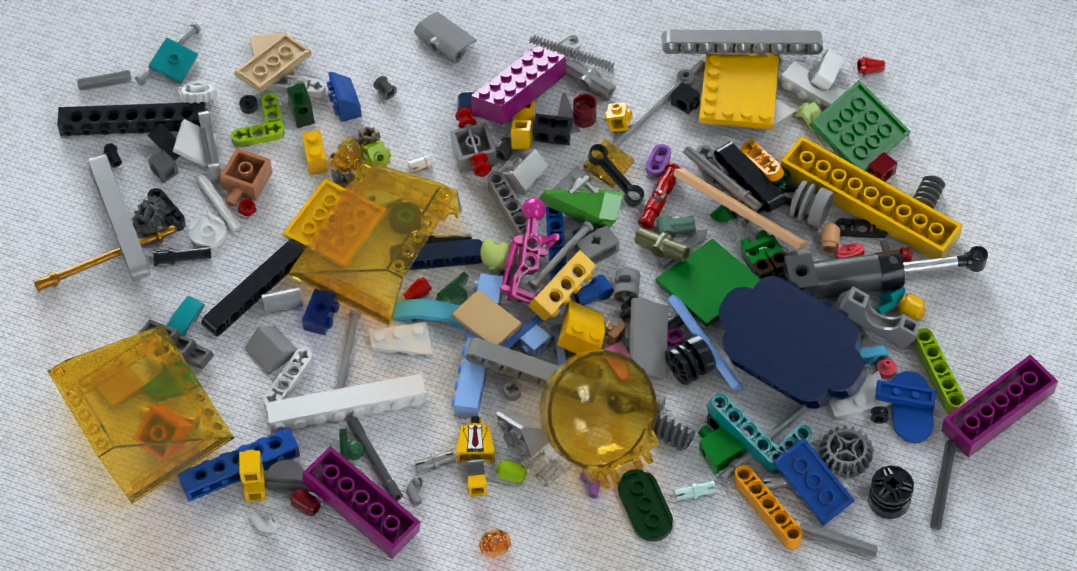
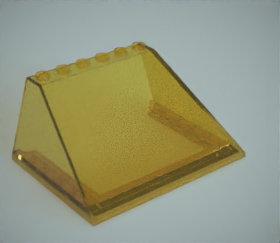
M363 161L290 270L289 275L390 326L394 318L393 314L403 277L440 219L445 221L447 216L451 214L458 219L461 214L462 207L458 191L437 181Z
M163 325L66 359L47 371L96 455L131 504L234 439L233 434Z

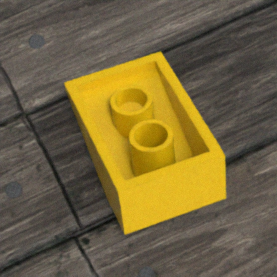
M570 300L566 306L557 345L588 359H593L602 348L605 335L604 314Z

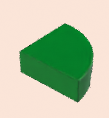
M722 204L710 214L712 219L722 223H728L735 219L731 211Z

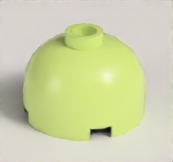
M485 239L483 240L480 252L482 262L493 273L506 271L511 245L505 242L494 244L495 240ZM516 249L512 267L515 265L519 254L518 249Z

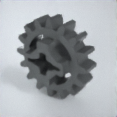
M154 195L153 197L149 196L147 201L144 199L143 203L138 205L139 209L134 211L135 216L132 218L135 231L144 236L145 234L150 235L151 230L156 231V227L161 225L160 221L164 220L163 216L167 213L165 210L167 205L164 204V200Z

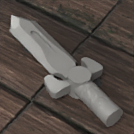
M708 229L696 231L683 241L682 244L690 246V249H692L706 238ZM667 256L659 262V265L665 268L676 259Z

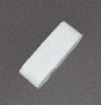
M827 49L819 61L811 83L823 91H828L836 78L843 58Z

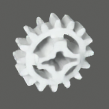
M204 81L187 83L177 90L179 101L184 103H208L209 100L212 101L213 98L218 96L216 85H212V83L206 84Z

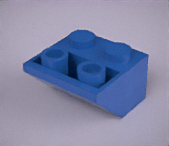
M328 72L329 80L326 81L329 90L328 96L330 102L334 104L333 111L335 116H339L341 122L362 117L361 105L351 78L335 72Z

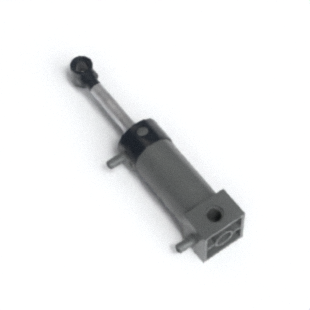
M887 240L880 242L882 252L813 261L811 253L798 255L796 251H792L790 256L784 257L782 279L786 282L788 280L793 281L798 285V289L802 291L806 289L812 292L816 299L817 297L839 295L850 290L852 286L862 292L904 287L905 274L962 266L971 271L980 272L986 266L988 251L982 246H974L970 251L964 252V255L903 262L899 250L890 251Z

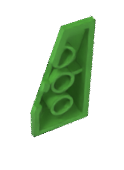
M598 189V193H587V190H581V192L570 193L569 190H545L538 199L542 200L546 206L583 223L588 221L593 227L602 228L607 225L610 228L617 220L623 192Z

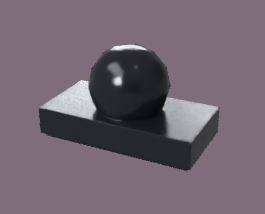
M162 123L147 135L174 161L181 156L173 152L176 138Z

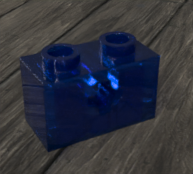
M314 289L302 318L303 330L326 335L327 330L332 328L334 313H337L340 303L337 301V294Z

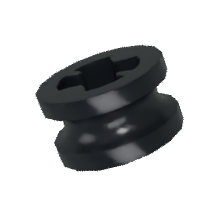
M883 406L873 407L871 409V421L878 424L886 423L889 410Z

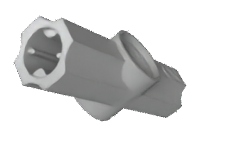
M569 60L566 63V75L577 81L583 90H592L605 99H610L613 96L616 85L602 78L595 68L590 67L587 69L574 60Z

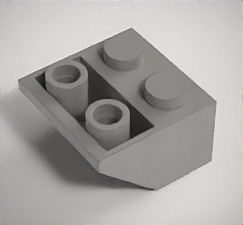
M502 411L495 413L499 421L497 424L504 434L503 439L508 445L517 447L521 453H526L532 457L549 443L544 428L521 414Z

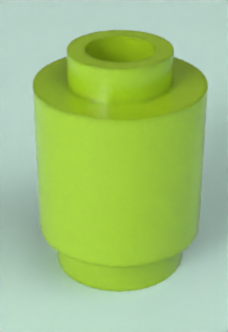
M504 459L503 462H499L496 473L499 474L498 478L515 484H522L527 474V468H524L522 464Z

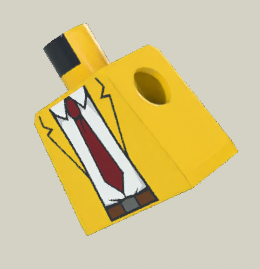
M472 416L469 419V425L461 426L456 449L457 462H467V459L483 458V462H495L490 426L488 424H481V417Z

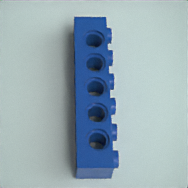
M290 428L278 430L273 435L261 437L251 444L242 445L236 450L222 453L219 457L205 460L197 466L185 468L177 473L188 502L241 481L240 464H235L239 462V452H245L246 450L260 451L264 471L268 470L270 466L278 461L292 460L300 457L299 447Z

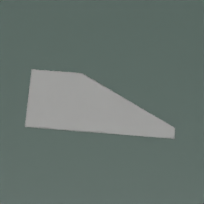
M563 93L558 116L572 118V134L581 132L579 126L573 121V111L566 93Z

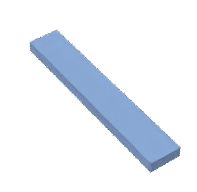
M675 295L670 296L668 301L692 334L699 335L709 346L715 358L716 367L731 388L737 392L742 390L743 385L680 298Z

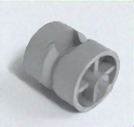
M621 268L616 271L613 295L616 301L625 303L629 300L631 302V299L639 297L641 276L639 271L633 268Z

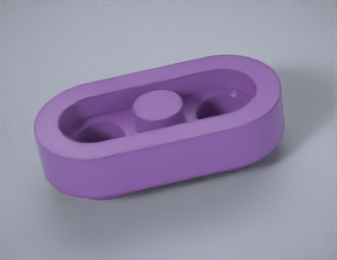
M658 144L653 148L646 163V172L649 176L660 177L663 175L665 167L671 158L669 146Z

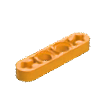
M749 140L742 145L741 151L770 181H777L783 177L784 171L780 164L756 141Z

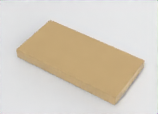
M284 33L235 70L234 74L250 87L262 93L312 55L309 48Z

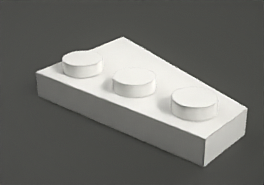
M426 322L369 331L372 351L393 354L402 352L408 353L411 356L419 354L433 358Z

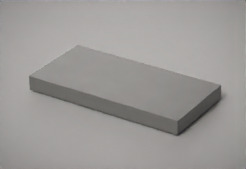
M639 298L631 299L629 372L660 380L666 379L667 361L665 351L667 350L668 306Z

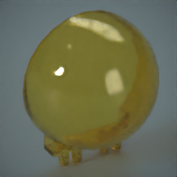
M592 350L568 358L554 370L541 394L539 405L540 422L546 439L563 459L580 467L588 482L595 483L600 481L605 490L610 488L606 476L610 475L614 483H619L621 479L617 469L632 461L635 468L640 470L643 468L639 456L642 455L648 464L653 462L649 450L659 445L654 433L657 415L656 394L651 380L640 365L633 359L618 352Z

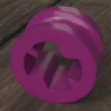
M677 328L669 329L667 345L672 348L676 344L682 345V331Z

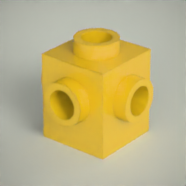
M627 102L609 104L608 112H605V120L609 125L610 132L629 130L630 120L633 119L632 110L628 109Z

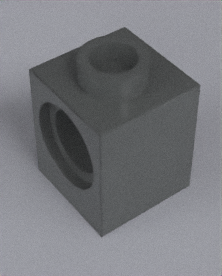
M163 149L148 159L150 170L163 183L179 174L176 162Z

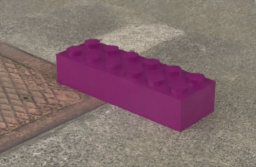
M535 46L471 95L472 114L503 125L566 75V56L540 46Z
M1029 355L945 417L941 431L951 441H955L956 446L969 458L1054 394L1058 380L1032 355Z
M331 446L303 472L302 483L391 559L420 531L421 522Z

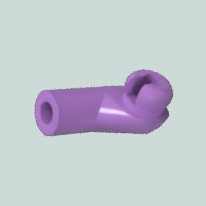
M591 470L582 472L580 475L581 480L588 482L590 485L588 496L594 499L598 498L600 480Z

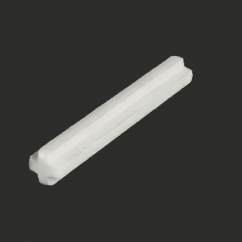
M202 175L198 177V184L231 231L236 232L240 230L239 221L225 204L207 176Z

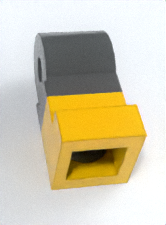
M483 458L467 459L469 497L487 495Z

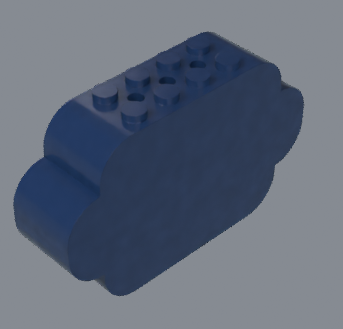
M778 277L763 278L753 289L749 287L734 288L725 296L719 307V319L726 329L722 341L723 349L736 367L798 404L806 405L809 409H818L825 406L832 396L838 399H847L857 394L866 380L867 370L860 355L862 338L857 325L848 317V313L841 309L835 310L831 308L832 305L824 299L819 301L814 298L815 295L806 289L802 291L798 289V285L793 281L788 280L786 282Z

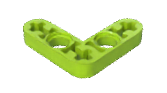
M266 93L261 98L266 123L235 129L231 133L233 145L244 147L275 141L284 137V125L278 98L275 94ZM269 100H271L273 107L269 108ZM270 114L278 115L275 119L268 118ZM257 131L263 133L260 137H255L253 134Z

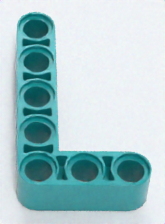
M717 393L707 403L708 413L723 428L744 443L745 450L771 473L778 471L772 463V458L777 459L786 452L785 445L791 448L802 439L798 436L797 432L801 433L807 442L812 437L811 428L805 424H800L777 446L726 395ZM714 402L720 403L721 408H718ZM729 416L734 417L736 422H732ZM743 430L748 431L750 436H746ZM757 444L762 445L764 447V451L760 450Z

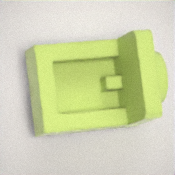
M815 101L809 104L805 102L797 108L799 111L795 114V117L801 116L809 126L823 111Z

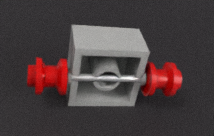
M464 107L455 114L456 120L459 121V129L450 131L451 144L460 172L473 170L474 175L484 177L492 170L491 165L496 164V150L487 123L477 124L476 120L472 118V109Z

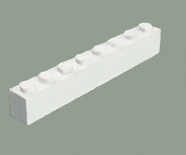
M420 373L267 402L266 407L271 433L287 428L301 429L309 425H322L330 421H342L351 417L358 418L372 413L379 414L388 410H400L403 407L420 406L427 403L422 374Z

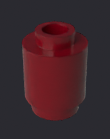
M303 489L295 490L290 497L291 506L307 516H314L320 509L321 502L318 501V498Z

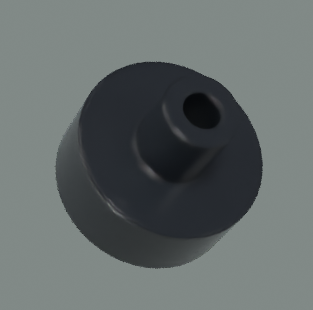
M245 95L239 101L240 109L243 113L251 114L258 109L257 98L253 95Z
M627 300L621 305L623 312L619 316L622 320L626 318L631 319V302Z

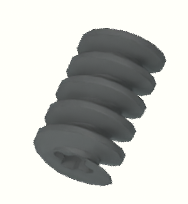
M926 175L923 177L913 198L934 209L937 200L945 188V182L938 176Z
M659 413L650 427V435H656L657 439H663L666 444L670 442V446H677L679 451L686 450L694 438L695 430L688 434L689 427L686 426L681 430L682 423L679 422L674 426L675 419L668 423V416L665 415L661 419V413Z

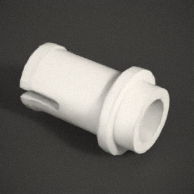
M424 154L421 158L408 161V166L412 173L425 167L427 169L430 168L429 166H432V161L429 155Z

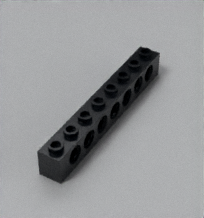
M206 102L58 107L57 126L60 136L142 134L152 132L160 123L169 132H179L181 122L184 119L201 127L198 112L207 111Z

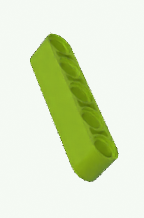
M921 328L918 330L915 338L914 348L945 412L949 415L965 403V397L933 332L928 328Z

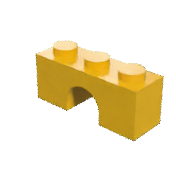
M535 100L515 115V120H513L511 127L512 149L525 150L531 147L536 115Z
M246 450L245 452H239L241 482L244 483L246 502L266 501V481L260 451Z

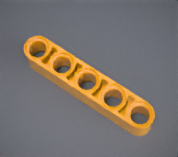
M741 465L737 467L734 475V485L784 547L789 550L797 549L802 539V530L749 466ZM752 491H757L759 494H753ZM764 506H770L771 509H766ZM776 521H783L784 523L779 524ZM788 536H795L796 539H791Z

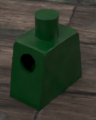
M296 84L288 87V103L297 128L315 124L312 104L305 84ZM304 108L305 113H300L299 110Z

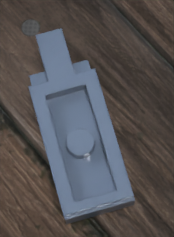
M562 325L551 326L550 336L551 339L555 340L552 346L554 354H557L558 357L555 360V365L570 370L567 349L557 345Z

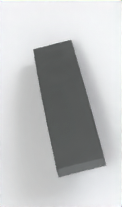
M150 319L138 332L139 336L150 343L154 339L160 341L173 350L175 357L201 369H204L214 356L212 350L197 345L195 340L180 335L177 329Z

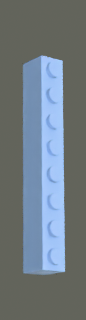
M480 273L479 281L476 280L474 292L480 290L500 306L503 291L499 288L502 285L503 276ZM468 329L465 331L467 343L466 346H462L461 357H464L463 362H459L458 366L460 378H456L455 381L457 393L456 396H452L451 407H454L455 415L472 417L479 416L488 368L466 360L465 354L470 340L478 338Z

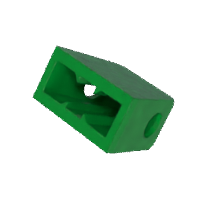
M703 426L698 431L699 436L702 438L699 442V452L714 475L727 468L732 460L738 459L745 453V444L723 427H719L712 432L707 426Z

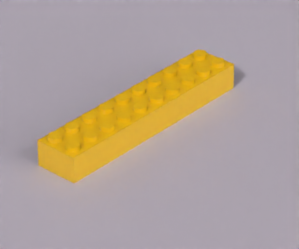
M802 136L781 160V167L784 171L783 176L799 185L804 180L809 182V187L811 184H815V194L822 187L833 191V204L860 219L869 221L870 225H876L877 229L888 232V235L931 259L946 257L960 238L962 224Z

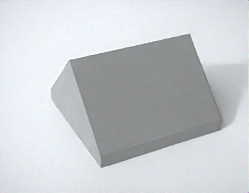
M276 326L257 327L245 346V350L268 374H271L289 361L298 350Z

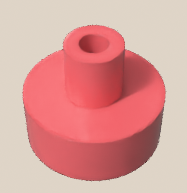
M888 358L881 359L877 364L876 372L879 371L881 378L890 379L896 373V363Z

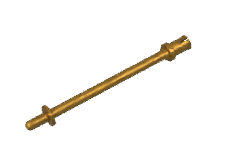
M173 225L159 231L156 227V231L153 234L139 239L140 245L144 246L156 240L162 243V238L175 233L177 228ZM119 247L62 272H50L49 275L34 280V285L38 292L53 285L56 287L60 280L120 256L122 251Z

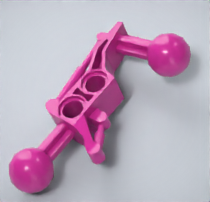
M530 198L524 202L522 213L527 219L526 233L514 236L511 240L512 245L506 264L507 268L502 285L499 288L501 291L508 293L507 301L509 302L515 298L530 304L540 293L534 294L518 288L520 279L524 275L535 274L539 269L540 257H545L548 249L560 238L557 233L550 236L537 235L538 221L544 217L546 212L545 204L538 198ZM527 242L533 245V249L528 247ZM519 247L517 270L510 278L508 286L506 285L507 278L512 267L516 249ZM525 260L529 261L532 267L527 266Z

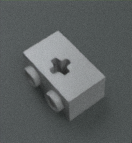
M606 225L583 237L575 245V253L581 250L594 264H597L619 252V240Z

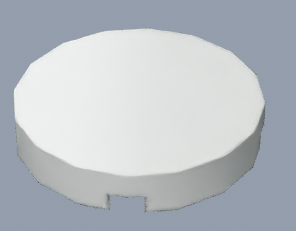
M207 215V217L202 218L201 216L191 223L189 237L192 244L197 248L210 246L211 249H214L225 241L227 229L223 220L219 217Z

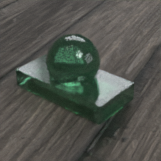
M462 272L437 293L435 300L446 302L450 299L453 304H463L468 297L467 291L463 286L467 284L469 276Z
M347 428L340 429V454L348 461L349 459H360L364 454V446L355 440L348 443Z

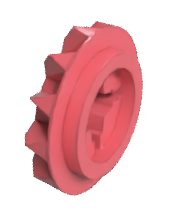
M857 243L846 244L839 247L834 255L835 258L860 256L865 254V248Z

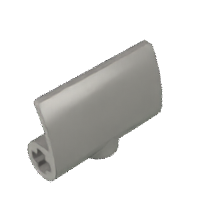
M439 12L423 19L414 30L418 37L428 43L429 48L434 53L442 52L443 55L454 63L462 59L465 47L477 42V39Z

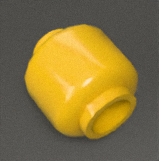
M912 293L903 295L896 306L899 315L905 314L915 321L918 318L922 319L927 310L924 308L925 301Z

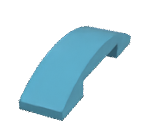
M411 299L396 302L393 320L412 322L414 318L450 322V327L465 328L452 317V313L460 307L459 305L427 299Z

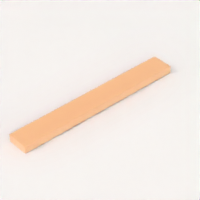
M683 168L675 170L674 177L798 250L806 247L808 242L690 172Z

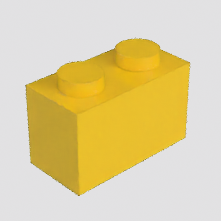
M321 130L302 132L309 175L328 172Z

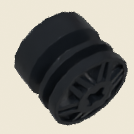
M697 334L684 339L682 345L676 344L673 348L671 347L665 351V358L669 369L682 385L687 386L692 381L697 380L699 375L704 376L716 368L712 351L703 338Z
M889 465L877 470L872 477L868 495V503L872 511L886 519L899 518L904 515L910 507L914 490L912 476L899 466Z

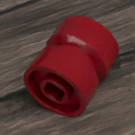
M579 94L573 100V121L581 128L591 127L596 122L597 101L592 95Z

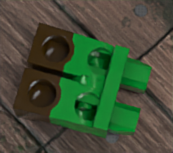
M763 230L756 234V241L754 242L749 237L740 240L742 258L760 279L771 276L782 277L784 257L787 254L776 241L774 235H768Z

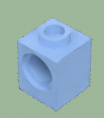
M537 324L520 338V349L523 354L535 358L551 346V336Z

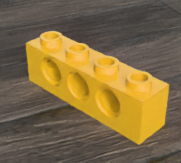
M579 250L528 306L544 322L549 317L553 319L560 312L558 307L561 304L565 306L572 299L569 295L572 292L576 294L583 287L581 282L583 280L587 282L594 275L592 270L596 265Z

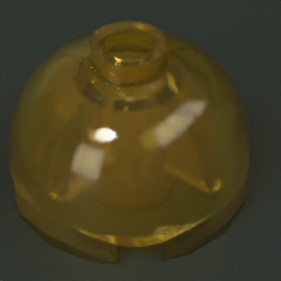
M350 136L337 147L336 153H332L327 161L335 170L341 169L342 173L349 172L352 169L356 171L362 165L363 148L353 136Z

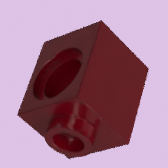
M883 152L868 165L867 172L886 182L896 173L898 162Z

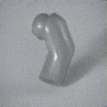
M415 476L411 479L406 488V493L413 506H418L422 503L418 493L424 481L420 476Z

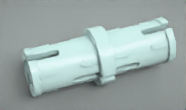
M714 480L701 484L691 483V486L674 489L676 501L693 497L697 499L702 495L716 493Z

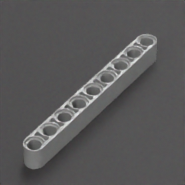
M666 30L661 35L662 50L666 54L817 55L823 51L822 34L816 30Z
M106 154L87 159L132 280L136 281L151 276L147 260Z

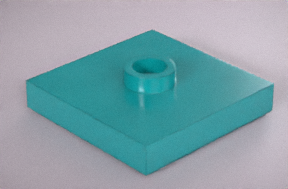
M166 37L150 62L149 68L181 84L197 59L198 53Z

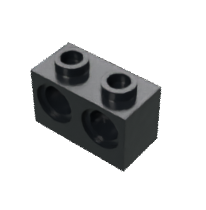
M544 114L535 115L533 141L570 146L572 118Z

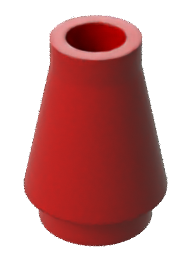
M862 57L857 61V71L863 75L885 70L884 60Z
M424 277L418 278L403 293V296L406 300L418 299L429 294L432 287Z

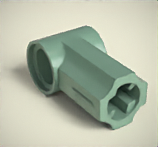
M664 215L656 220L659 234L665 232L674 238L676 235L696 232L693 216L673 218L672 216Z

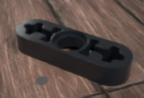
M151 189L147 197L155 195L164 200V204L167 207L172 208L170 212L164 214L163 221L169 227L176 226L177 231L183 230L186 226V221L181 211L162 189ZM173 216L178 222L180 221V223L174 222Z
M840 218L835 222L841 230L840 236L885 238L888 236V232L884 230L879 232V229L874 224L873 231L870 232L872 225L865 219ZM841 225L845 226V230L841 229ZM864 226L867 228V231L860 232L857 230V227Z

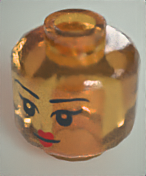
M501 529L485 532L481 536V542H479L481 552L485 553L489 558L506 554L511 546L508 533Z

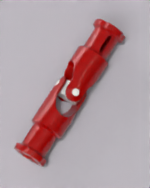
M667 163L665 173L661 175L657 182V189L652 192L644 208L643 216L638 219L637 222L642 228L653 229L655 219L659 217L668 199V195L675 186L676 177L673 174L676 169H681L675 163Z

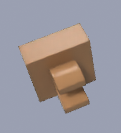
M608 321L605 325V335L608 336L607 344L613 345L623 338L626 332V325L620 321L615 326L612 322Z

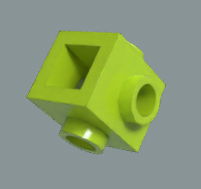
M378 140L362 147L365 153L363 159L366 166L379 171L385 169L386 165L391 163L389 159L391 153L389 148L385 147L384 142Z

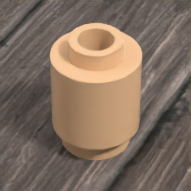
M828 223L822 227L820 246L824 252L833 253L839 247L841 230L836 224Z

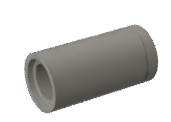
M299 287L261 295L265 314L303 306Z

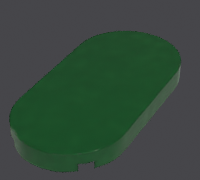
M632 469L625 472L618 482L617 490L635 533L646 541L656 542L663 540L672 530L673 516L655 477L641 469Z

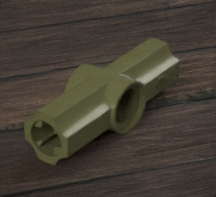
M639 228L634 238L636 244L651 249L656 256L661 258L666 255L680 262H686L691 252L690 246L675 241L671 235L665 232L657 234L648 229Z

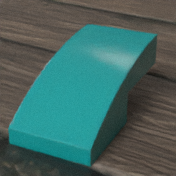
M905 287L894 288L879 295L881 303L872 308L882 315L887 313L900 301L906 291Z
M188 295L177 308L167 326L177 329L181 335L185 336L193 320L197 321L205 304Z

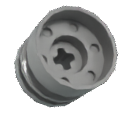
M804 180L793 195L789 217L794 219L798 215V221L801 222L808 215L807 224L820 229L832 206L834 192L822 187L815 194L816 185L811 184L809 187V182Z

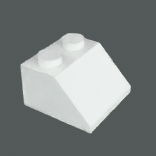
M536 149L515 151L497 171L504 174L514 191H527L533 186L532 183L544 174V170L548 165Z

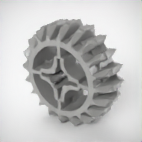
M845 425L843 429H840L838 426L835 428V431L830 429L828 434L823 436V440L820 442L819 454L828 468L831 467L832 473L837 471L838 476L845 473L846 477L849 476V473H852L855 477L857 472L863 473L864 469L869 467L873 459L874 449L871 447L872 442L868 440L867 434L862 435L861 429L855 431L854 426L851 429H847ZM833 445L836 446L835 454H833L830 449ZM858 448L862 452V455L859 458L856 456V451Z

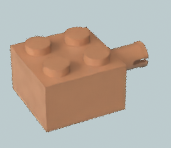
M236 148L220 175L222 188L230 191L225 199V204L234 208L241 196L256 201L272 174L271 160Z

